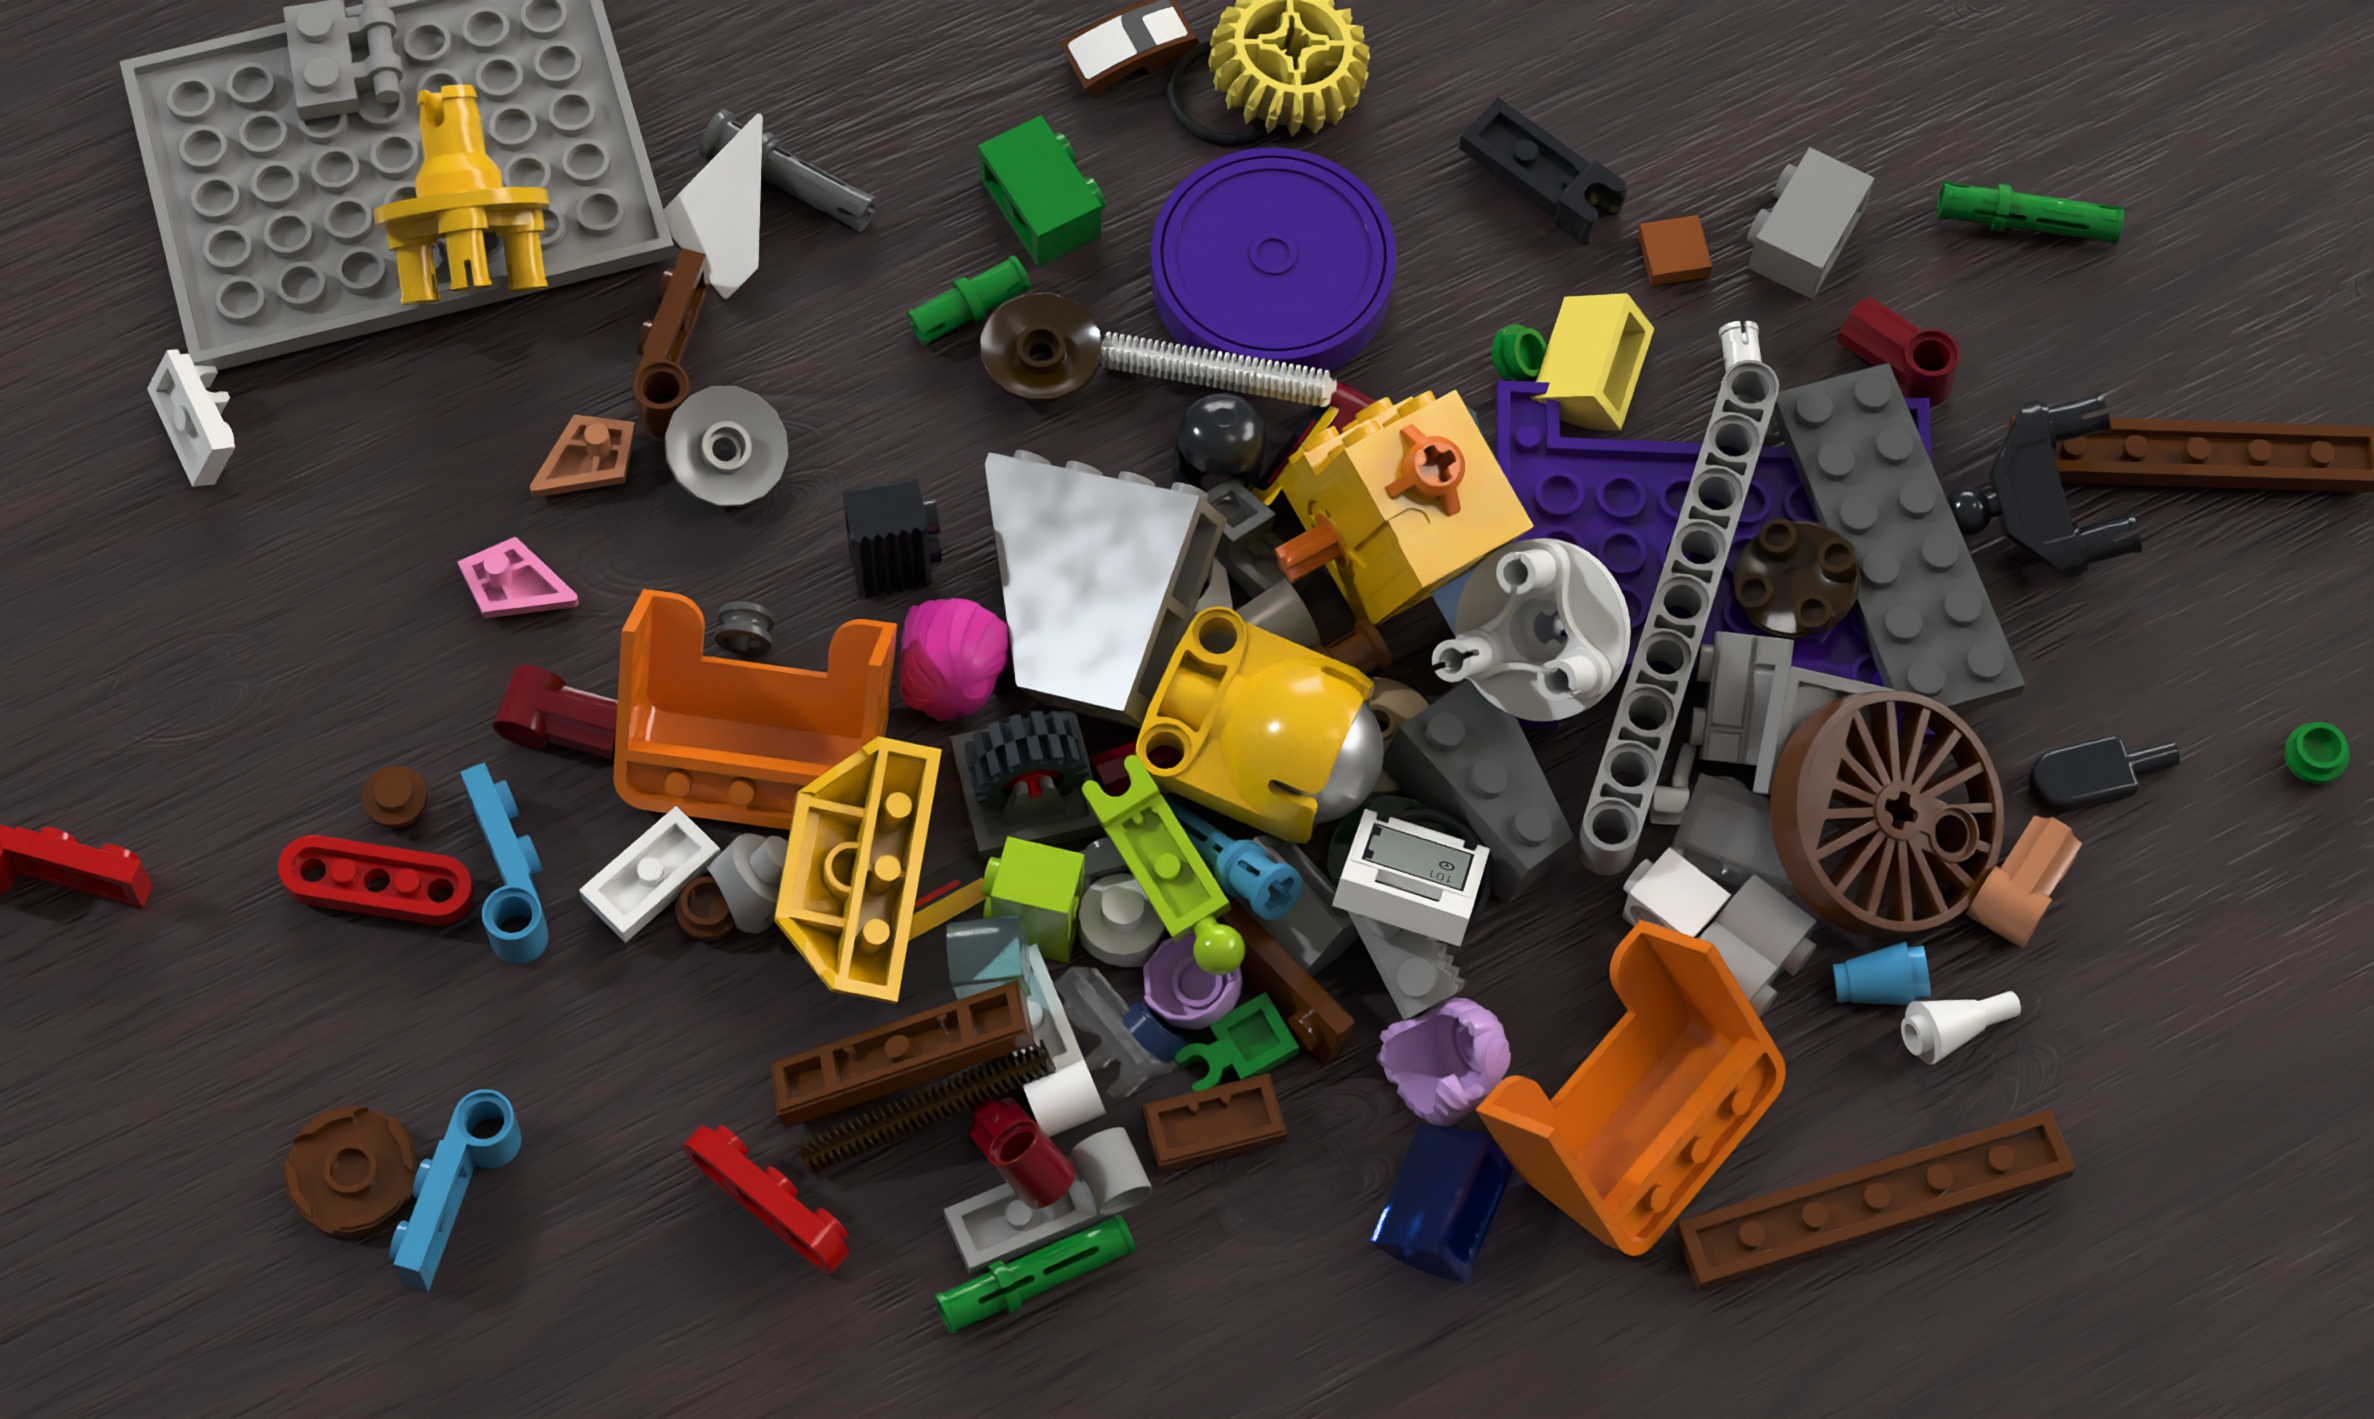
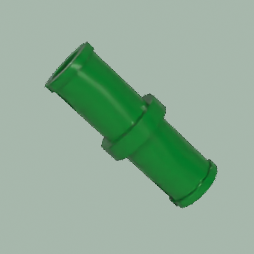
M1012 255L1006 261L970 280L963 276L953 281V289L915 309L906 311V315L912 321L910 325L918 340L923 346H926L932 340L968 321L975 325L985 320V312L1022 292H1028L1032 289V286L1026 280L1028 275L1015 255Z

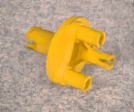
M473 85L441 86V93H430L428 90L418 91L417 106L420 107L419 128L424 162L414 181L417 198L389 203L373 210L375 227L386 229L389 251H395L402 296L400 298L401 305H418L441 301V296L438 293L432 246L438 245L437 239L445 238L451 291L469 290L466 264L468 263L471 264L475 289L491 287L492 282L489 279L483 233L496 232L497 238H503L509 285H507L508 292L532 291L548 287V282L545 279L539 233L545 232L542 210L550 207L548 190L541 187H503L501 170L485 152L481 116L475 101L478 99Z

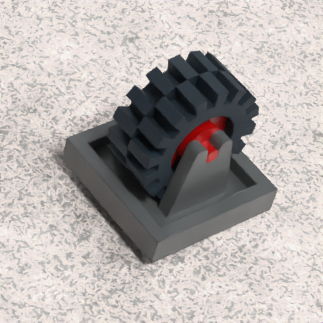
M1075 709L1064 712L1051 711L1043 716L1042 711L1031 712L1029 718L1021 719L1020 714L1010 716V722L1006 724L996 721L989 724L987 729L950 736L951 750L979 861L989 860L991 856L996 858L1002 857L1007 836L1052 846L1105 834L1103 827L1081 791L1086 781H1094Z

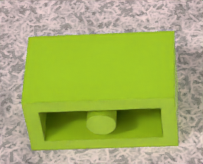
M1007 836L1001 859L990 857L982 884V895L987 896L983 920L992 922L993 945L1019 951L1037 943L1042 957L1069 963L1079 927L1078 915L1081 899L1085 894V854Z

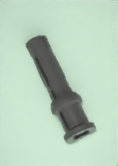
M724 108L712 118L700 142L699 155L702 158L711 161L744 127V125L735 121V114ZM770 132L762 135L761 184L766 181L814 208L833 216L858 232L863 231L867 227L875 213V210L869 209V206L872 208L877 206V197L858 190L841 179L782 149V143L776 135Z

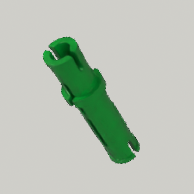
M1943 180L1939 190L1936 209L1937 219L1946 218L1988 224L1989 230L2002 233L2005 227L2059 236L2104 241L2114 245L2120 239L2124 222V209L2121 205L2110 206L2066 198L2014 192L2011 189V185L1998 183L1995 189Z
M1117 1213L1101 1223L1060 1239L1049 1246L1006 1265L1001 1260L987 1266L988 1273L944 1293L939 1292L934 1295V1300L945 1327L952 1335L957 1333L959 1329L1002 1310H1005L1008 1315L1021 1310L1022 1301L1064 1282L1071 1281L1126 1254L1131 1255L1136 1252V1247L1126 1222L1121 1214Z

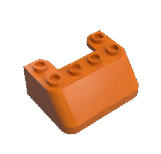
M643 589L621 632L613 779L617 793L629 805L642 810L668 813L677 806L686 816L790 830L796 796L801 789L859 751L877 736L885 737L891 702L897 632L896 623L867 619H855L844 623L836 630L831 640L827 673L703 656L705 621L700 608L686 596Z
M1640 920L1617 946L1610 963L1611 984L1628 1011L1556 1095L1549 1101L1538 1083L1520 1075H1513L1499 1082L1476 1109V1112L1524 1181L1605 1245L1631 1256L1647 1252L1659 1240L1776 1100L1784 1085L1786 1074L1785 1062L1781 1053L1715 945Z

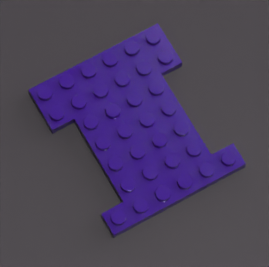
M1498 380L1496 389L1495 459L1534 526L1513 543L1540 538L1565 541L1589 552L1608 569L1622 591L1630 618V646L1625 666L1620 674L1629 675L1703 443L1560 437V402L1547 398V402L1544 404L1531 399L1533 396L1547 393L1550 382ZM1904 397L1932 463L1929 398ZM1724 446L1718 448L1728 456H1742L1741 452L1733 447ZM1762 446L1702 636V644H1711L1712 634L1717 631L1781 638L1762 631L1746 618L1735 598L1733 575L1741 552L1759 534L1761 527L1769 520L1783 518L1789 521L1818 523L1787 447ZM1707 499L1701 501L1712 510L1727 509L1717 500ZM1691 552L1684 554L1685 558L1694 564L1710 563L1705 556L1699 553ZM1674 606L1666 609L1670 615L1678 619L1693 617L1688 610L1682 607ZM1853 608L1837 625L1821 634L1808 638L1790 639L1794 640L1791 666L1885 687ZM1566 631L1560 633L1561 636H1568ZM1698 652L1692 668L1690 678H1696ZM1654 661L1648 664L1653 671L1659 674L1668 675L1676 672L1666 662ZM1896 715L1897 735L1899 738L1901 725ZM1516 717L1521 728L1557 729L1559 720L1533 721ZM1928 727L1926 728L1922 745H1928L1936 735Z

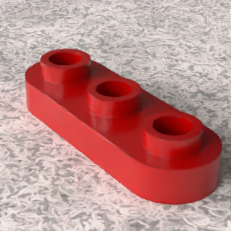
M307 835L292 841L283 850L278 862L279 876L286 892L297 902L306 905L442 926L462 919L471 909L475 897L474 885L465 865L459 860L445 855L326 836ZM321 868L326 870L325 875L319 881L308 882L304 880L305 875L312 869ZM384 878L390 881L387 888L383 891L371 892L368 890L369 884L375 879ZM447 888L453 891L451 898L445 902L439 903L431 900L432 895L439 889Z
M700 1125L682 1144V1149L686 1156L706 1177L823 1273L831 1275L850 1254L843 1242L849 1235L844 1226L826 1210L818 1208L813 1214L795 1199L798 1195V1190L777 1169L769 1166L763 1172L745 1157L749 1152L747 1147L726 1127L719 1125L713 1131L704 1125Z

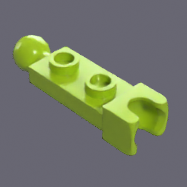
M1130 755L1124 761V766L1131 780L1130 788L1124 795L1111 797L1102 791L1097 782L1093 780L1086 781L1081 791L1088 805L1113 842L1174 942L1177 943L1193 933L1196 937L1193 944V956L1196 964L1203 971L1218 976L1234 972L1245 956V943L1236 929L1224 924H1218L1216 918L1231 910L1230 903L1165 799L1160 794L1157 785L1140 758L1136 755Z

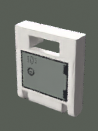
M1365 809L1344 866L1332 906L1353 912L1354 916L1363 919L1366 916L1428 936L1427 940L1436 943L1437 940H1441L1460 947L1490 848L1477 845L1474 851L1463 848L1465 840L1393 817L1389 818L1388 823L1378 821L1377 812ZM1375 880H1376V881H1379V882H1383V883L1389 884V885H1392V886H1395V887H1398V888H1401V889H1404V890H1408V891H1411V892H1414V893H1417V894H1420V895H1423V896H1426V897H1429V898H1433V899L1439 900V902H1436V901H1433V900H1430V899H1427V898H1424V897H1421V896H1418V895H1415V894H1411V893H1408V892H1405V891H1402V890H1399V889H1396V888H1393V887H1390V886H1386V885L1377 883V882H1375Z

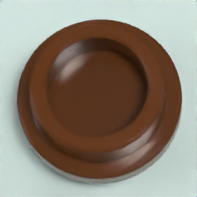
M388 766L376 771L366 781L362 791V804L366 814L374 823L385 828L401 829L410 826L423 814L428 802V792L423 779L417 772L404 766Z
M713 877L697 878L688 883L679 893L675 906L676 916L680 927L689 936L703 941L717 940L728 935L736 927L728 904Z

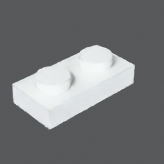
M675 806L579 890L582 900L626 943L672 903L688 883L708 871L706 869L707 866L721 853V850L692 820Z

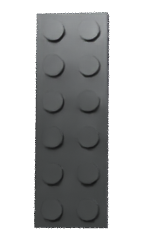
M1886 363L1778 392L1772 413L1815 518L1819 524L1831 528L1848 540L1855 549L1861 580L1859 593L1852 608L1884 686L1894 689V691H1906L1931 698L1943 704L1954 713L2021 696L2025 682L1890 364ZM1895 710L1902 727L1905 713Z

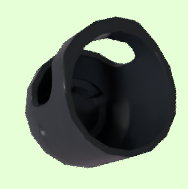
M1228 393L1210 394L1195 401L1183 413L1177 431L1171 484L1179 482L1194 486L1187 481L1180 470V456L1182 453L1190 464L1200 471L1209 474L1225 476L1247 471L1246 480L1242 486L1251 492L1260 480L1267 444L1265 423L1256 408L1242 397Z

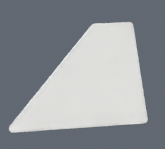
M756 114L663 209L670 234L679 246L706 254L710 283L724 299H728L759 266L763 116L761 114Z

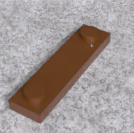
M1222 891L1230 903L1231 910L1216 918L1218 924H1224L1236 929L1243 938L1245 956L1240 964L1242 981L1256 996L1266 992L1298 1046L1305 1051H1311L1325 1066L1342 1054L1354 1026V1019L1234 897Z
M1016 980L770 1063L778 1118L785 1128L1035 1045L1025 991L1019 981Z

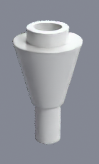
M2012 991L1980 1001L1974 999L1913 1001L1907 1006L1905 1018L1901 1023L1902 1037L1906 1047L1913 1055L1919 1056L1925 1063L1933 1065L1984 1031L1986 1026L2019 1016L2021 1013L2020 1001Z

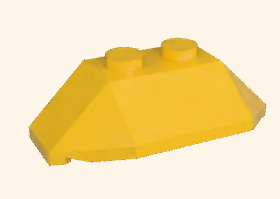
M877 736L859 751L831 768L797 793L774 921L831 992L891 1004L898 1002L942 749Z

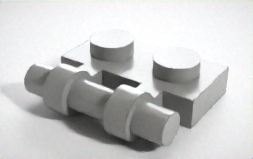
M328 0L283 7L295 102L300 121L360 112L358 91L375 89L376 100L384 104L394 103L400 98L398 83L403 78L401 58L393 50L392 37H394L397 31L395 14L387 8L386 0H362L363 11L359 16L347 18L344 0ZM368 44L370 56L365 61L354 63L351 46Z

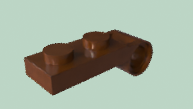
M682 248L675 268H667L664 271L657 294V301L660 304L654 320H645L637 342V354L643 356L633 380L638 417L642 428L651 436L665 439V434L674 411L691 395L689 379L685 370L680 366V362L711 286L706 254ZM670 395L676 397L671 402L665 404L652 402L659 396Z

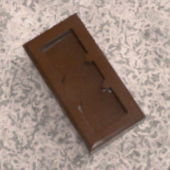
M1270 1073L1141 1105V1114L1158 1174L1287 1142V1130Z

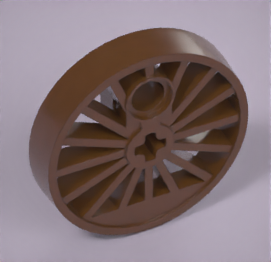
M1875 691L1856 693L1833 700L1814 711L1794 731L1786 743L1775 769L1770 797V820L1776 851L1782 867L1799 895L1812 909L1832 924L1846 931L1868 937L1889 938L1905 936L1939 926L1953 919L1972 904L1985 880L1996 866L2000 854L2004 830V805L1999 779L1993 762L1978 736L1964 720L1943 704L1920 694L1906 691ZM1864 706L1870 707L1872 738L1859 711V708ZM1895 710L1905 713L1899 738L1897 735ZM1928 727L1936 735L1919 756L1925 731ZM1845 744H1847L1851 754L1844 748ZM1950 752L1958 767L1928 782ZM1837 775H1838L1844 782H1842V781H1840V780H1837V779H1836ZM1965 782L1969 803L1948 804L1935 797ZM1832 798L1844 803L1843 808L1828 809L1830 799ZM1901 819L1898 823H1892L1893 820ZM1843 822V829L1819 841L1824 823ZM1935 827L1938 830V834L1940 837L1939 845L1937 844L1935 838ZM1855 841L1831 875L1827 877L1819 860ZM1964 861L1963 867L1961 868L1957 863ZM1863 868L1853 904L1843 894ZM1932 872L1950 889L1944 897L1941 895ZM1910 887L1922 912V915L1915 918L1912 915ZM1883 888H1885L1887 919L1876 916Z

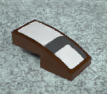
M1146 0L1115 12L1087 26L1060 42V45L1083 87L1094 97L1141 66L1149 74L1154 73L1200 42L1176 0Z

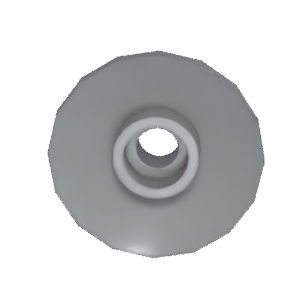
M710 386L690 395L672 414L665 434L666 461L676 481L694 498L717 507H742L764 497L781 479L788 459L787 432L777 411L758 394L737 386ZM718 442L728 444L732 448L733 459L729 461L717 459L713 454V444Z

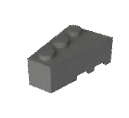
M1469 679L1401 725L1383 755L1382 768L1418 808L1441 810L1459 818L1475 832L1484 847L1490 848L1488 854L1492 876L1490 888L1505 905L1550 874L1574 838L1516 716L1506 713L1488 701ZM1432 823L1441 833L1462 839L1451 829L1437 823ZM1464 842L1463 848L1471 850L1468 847V845Z

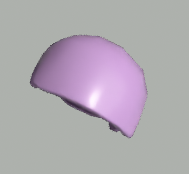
M1193 933L1177 943L1170 937L1162 941L1149 961L1143 965L1144 1000L1156 1014L1173 1027L1194 1030L1207 1028L1209 1024L1219 1021L1227 1013L1234 1010L1242 988L1240 965L1234 972L1222 976L1209 974L1196 964L1193 956V944L1196 937Z

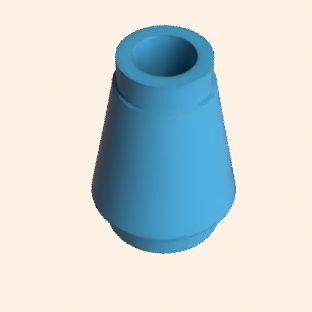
M1904 941L1846 960L1845 963L1832 964L1838 1003L1851 1001V1003L1908 1006L1915 999L1931 997L1928 966L1923 945L1907 947V943Z

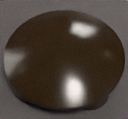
M1776 518L1766 522L1761 527L1759 534L1741 552L1733 575L1735 598L1746 618L1762 631L1781 638H1808L1831 629L1849 613L1860 589V567L1852 544L1831 528L1815 522L1789 521L1783 518Z

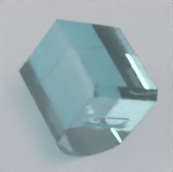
M1020 915L948 923L947 957L949 974L958 1000L1016 980L1019 981L1025 991L1026 998L1032 995L1028 934Z

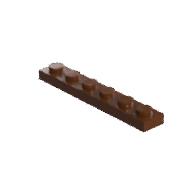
M2017 415L2011 416L2007 426L2008 432ZM2110 418L2111 431H2102L2056 443L2057 449L2053 450L2061 483L2374 492V426Z
M2051 1109L1685 1219L1677 1222L1675 1233L1697 1291H1702L2069 1179L2076 1168Z

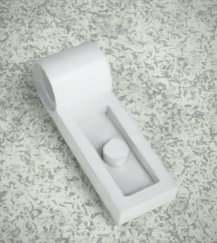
M1037 943L976 968L984 991L1016 980L1019 981L1025 991L1034 1042L1040 1047V1040L1043 1039L1056 1066L1055 1073L1049 1072L1047 1076L1041 1075L1038 1080L1034 1078L1032 1082H1024L1023 1085L1037 1123L1048 1137L1106 1114Z

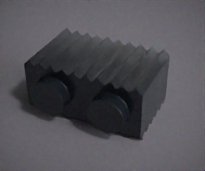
M918 478L842 491L848 548L858 596L866 599L871 593L878 597L882 591L890 595L894 589L903 593L906 587L915 591L919 584L928 588L932 583L931 564L942 562L938 537L940 525L934 496L922 498Z

